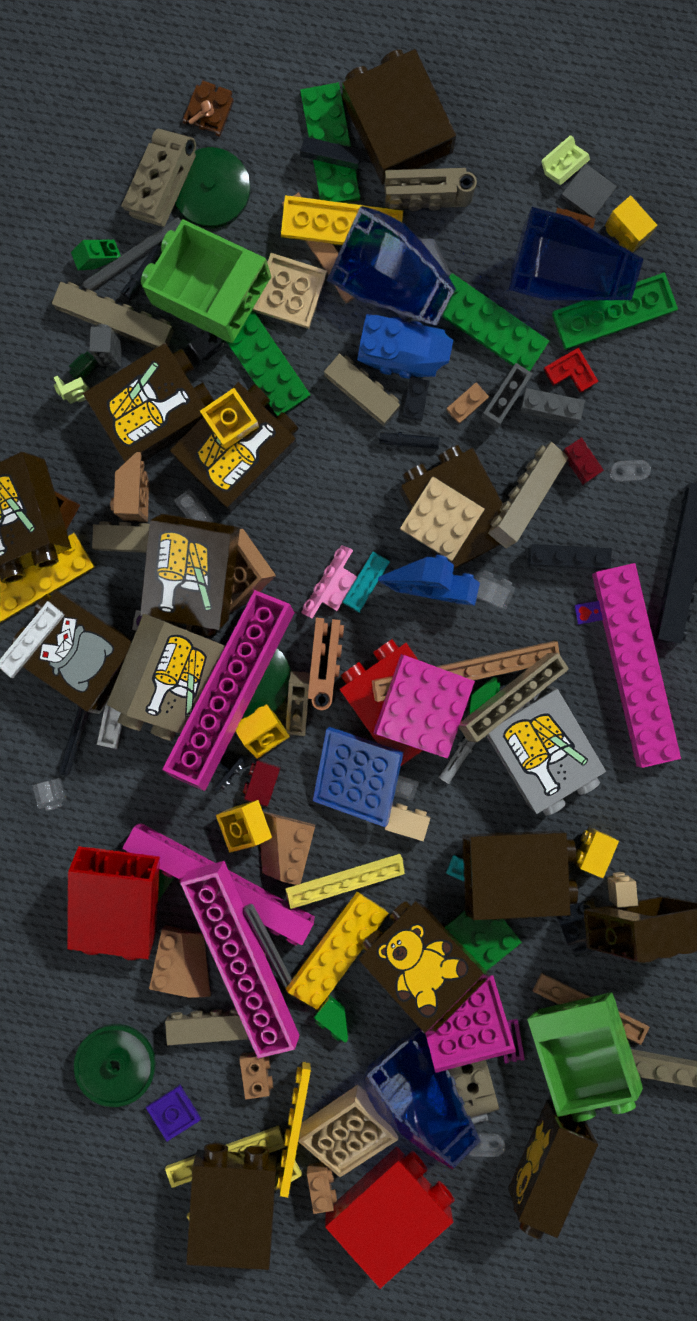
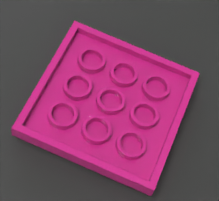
M401 654L373 733L448 758L475 681Z
M493 975L434 1034H426L435 1073L516 1052Z

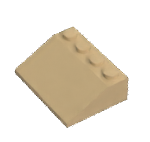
M356 1085L302 1122L298 1142L335 1174L342 1177L397 1141L398 1135L372 1096L359 1085Z

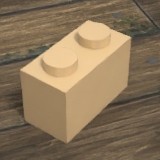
M396 803V806L392 805L389 823L385 830L424 841L430 817L426 815L427 812L415 809V812L407 810L408 806Z
M624 872L613 873V876L607 877L609 901L617 907L638 906L636 881L625 875Z

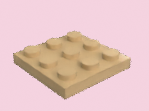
M270 253L267 263L271 279L255 304L253 311L309 329L327 276V270Z
M432 477L400 530L440 555L447 557L452 562L484 511V508Z

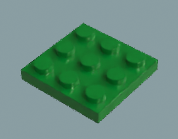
M465 910L444 926L486 971L522 943L504 919L473 920L465 915Z

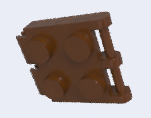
M202 80L200 86L196 84L183 118V123L188 124L190 117L192 118L202 111L201 103L209 100L213 105V115L201 117L199 119L201 123L196 121L193 125L198 126L203 131L204 129L216 133V136L220 137L234 102L233 98H231L233 93L220 86L217 92H215L216 85ZM206 124H210L218 128L215 129L213 127L207 126Z

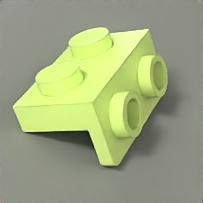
M570 135L542 159L541 162L545 175L559 185H562L590 160L587 152L575 145L574 137Z
M58 376L54 377L56 381L54 388L63 400L66 399L70 404L86 400L83 393L90 388L81 377L67 384Z

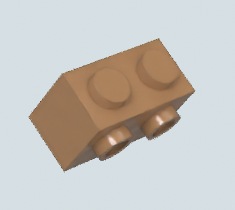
M255 1052L242 1053L240 1056V1066L245 1100L269 1096L270 1089H273L272 1076H268V1069H270L269 1056L257 1058Z
M323 1162L309 1164L307 1177L313 1214L334 1211V1203L337 1202L336 1190H332L331 1183L334 1182L333 1171L329 1170Z

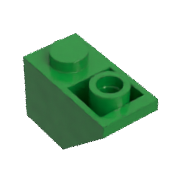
M114 239L82 240L71 251L77 270H94L113 262L121 256Z
M491 677L470 695L468 715L500 691V682H497L496 677Z
M329 994L321 1007L314 1013L315 1022L324 1029L326 1027L330 1030L331 1035L337 1041L342 1040L346 1043L348 1041L345 1006Z

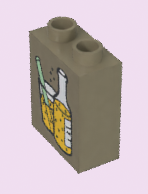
M143 614L107 702L109 707L121 713L117 722L141 731L144 722L153 724L150 733L173 741L176 732H182L226 646Z

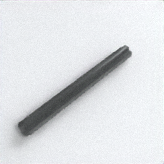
M175 218L165 227H162L83 282L85 289L93 291L154 249L155 245L161 244L166 233L170 230L176 231L181 220Z
M248 904L243 907L244 914L288 998L293 999L295 996L286 990L292 978L254 905Z

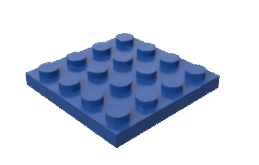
M328 727L325 733L313 801L386 827L389 823L404 752Z

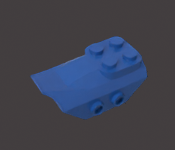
M367 314L357 361L380 370L382 374L391 375V373H397L400 377L410 379L411 376L435 377L437 370L449 363L453 339L445 334V330L424 326L418 321H410L409 323L402 321L398 317L388 318Z

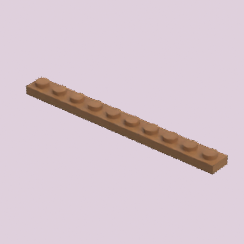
M558 641L436 667L471 680L482 679L530 668L547 653H559ZM393 676L372 680L375 701L385 700Z

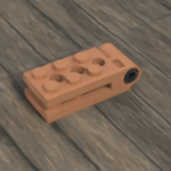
M316 618L308 699H312L313 706L318 710H326L331 706L335 677H339L340 665H336L337 657L341 658L342 645H338L339 638H343L344 625H340V620L332 619L326 680L319 679L321 656H325L326 643H323V636H327L328 623H325L324 618ZM320 696H324L326 698L325 703L321 704L319 702Z

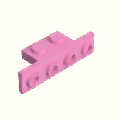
M343 545L337 549L332 562L324 570V575L320 582L315 585L311 597L305 602L302 614L313 618L322 602L338 611L357 579V576L343 568L353 552L352 549Z

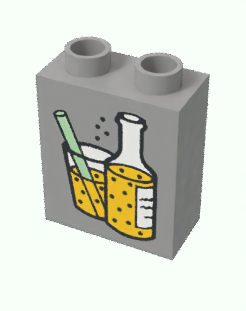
M551 685L547 686L486 735L527 805L536 814L541 811L546 816L556 813L565 806L564 797L576 790L580 795L592 791L600 784L597 777L606 772L559 690Z

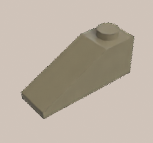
M291 671L286 718V731L289 735L305 736L310 681V673Z

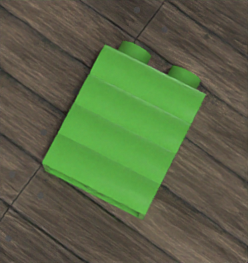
M182 219L176 231L170 230L164 236L161 244L162 254L156 264L150 263L144 269L141 277L142 287L152 305L186 322L192 323L225 341L233 343L271 279L267 260L252 251Z
M612 992L535 1010L527 1020L558 1117L571 1114L573 1122H582L597 1115L595 1109L610 1106L612 1114L626 1113L636 1108L634 1101L638 1100L643 1087Z

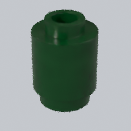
M86 351L84 354L81 353L68 366L71 369L69 373L75 380L80 377L84 380L96 369L98 362Z

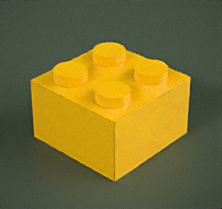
M630 195L612 211L605 227L607 233L619 241L621 249L625 252L628 251L631 255L649 239L657 224Z
M235 388L200 410L203 418L225 450L259 427L257 420Z
M267 704L257 708L247 718L241 719L235 730L243 745L256 759L290 737L279 718Z
M259 800L235 806L216 814L229 853L257 846L272 838Z
M589 827L588 830H584L581 836L582 844L580 849H576V861L574 864L584 871L604 878L619 841Z

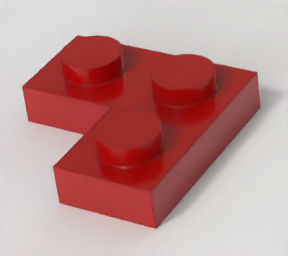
M579 347L545 366L543 369L553 386L571 377L580 393L599 382Z

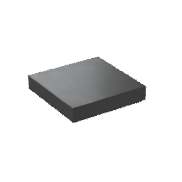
M585 164L562 193L561 197L583 214L594 218L617 186Z

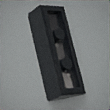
M304 137L300 157L358 170L363 150Z

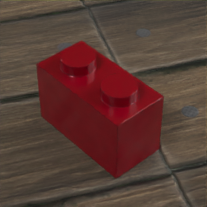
M582 437L563 450L568 456V464L583 485L604 471Z
M257 760L256 764L252 763L249 772L252 778L250 783L246 782L243 794H246L245 800H259L261 805L268 807L281 767Z

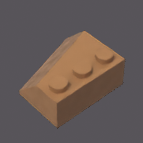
M136 452L115 472L114 498H111V510H114V514L124 521L148 522L149 479L147 472L144 471V462L141 461V452Z
M240 529L230 613L248 603L254 590L260 592L276 576L244 529Z
M263 811L272 838L260 844L262 873L279 881L294 885L301 884L315 824Z
M167 925L163 927L149 989L188 998L211 997L203 933Z

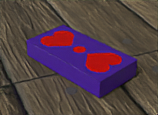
M599 601L574 605L578 624L603 620Z

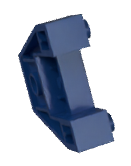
M435 555V558L425 557L378 577L379 582L396 592L475 606L480 582L475 580L471 574L453 575L454 564L442 555Z

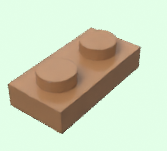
M475 383L446 410L460 424L481 406L489 396Z

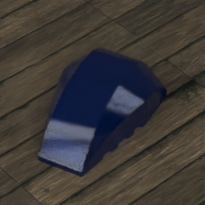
M364 206L359 208L327 278V281L361 302L371 303L383 309L387 308L395 313L405 314L413 319L435 326L438 325L456 291L453 282L438 261L404 223L380 211Z
M531 207L521 232L511 269L509 290L540 300H632L644 259L617 245L607 237L598 234L572 217Z
M419 1027L396 1041L368 1066L364 1075V1086L368 1098L378 1115L428 1155L450 1169H454L481 1142L470 1115H467L463 1098L457 1092L455 1087L457 1084L454 1077H451L448 1070L435 1073L426 1034Z

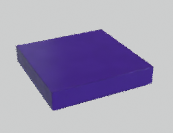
M178 1085L146 1106V1110L166 1142L201 1120L200 1115L181 1085Z

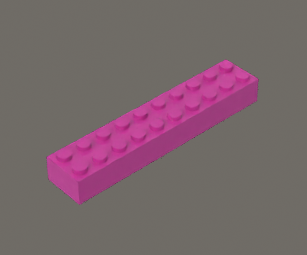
M633 563L595 572L592 574L593 582L601 608L604 629L636 766L644 768L681 759L636 564Z
M254 590L162 769L169 776L202 791L206 790L294 615V611L289 603Z
M142 823L134 826L122 848L128 853L160 856L159 869L162 870L161 873L170 878L174 876L180 879L179 882L182 881L187 871L215 864V862ZM229 871L243 905L253 904L263 924L269 927L271 933L277 936L280 934L287 937L286 940L293 945H303L314 924L315 916L298 907L290 909L287 901Z
M225 861L187 871L180 882L257 1058L295 1050L300 1035L259 940L244 914V905Z

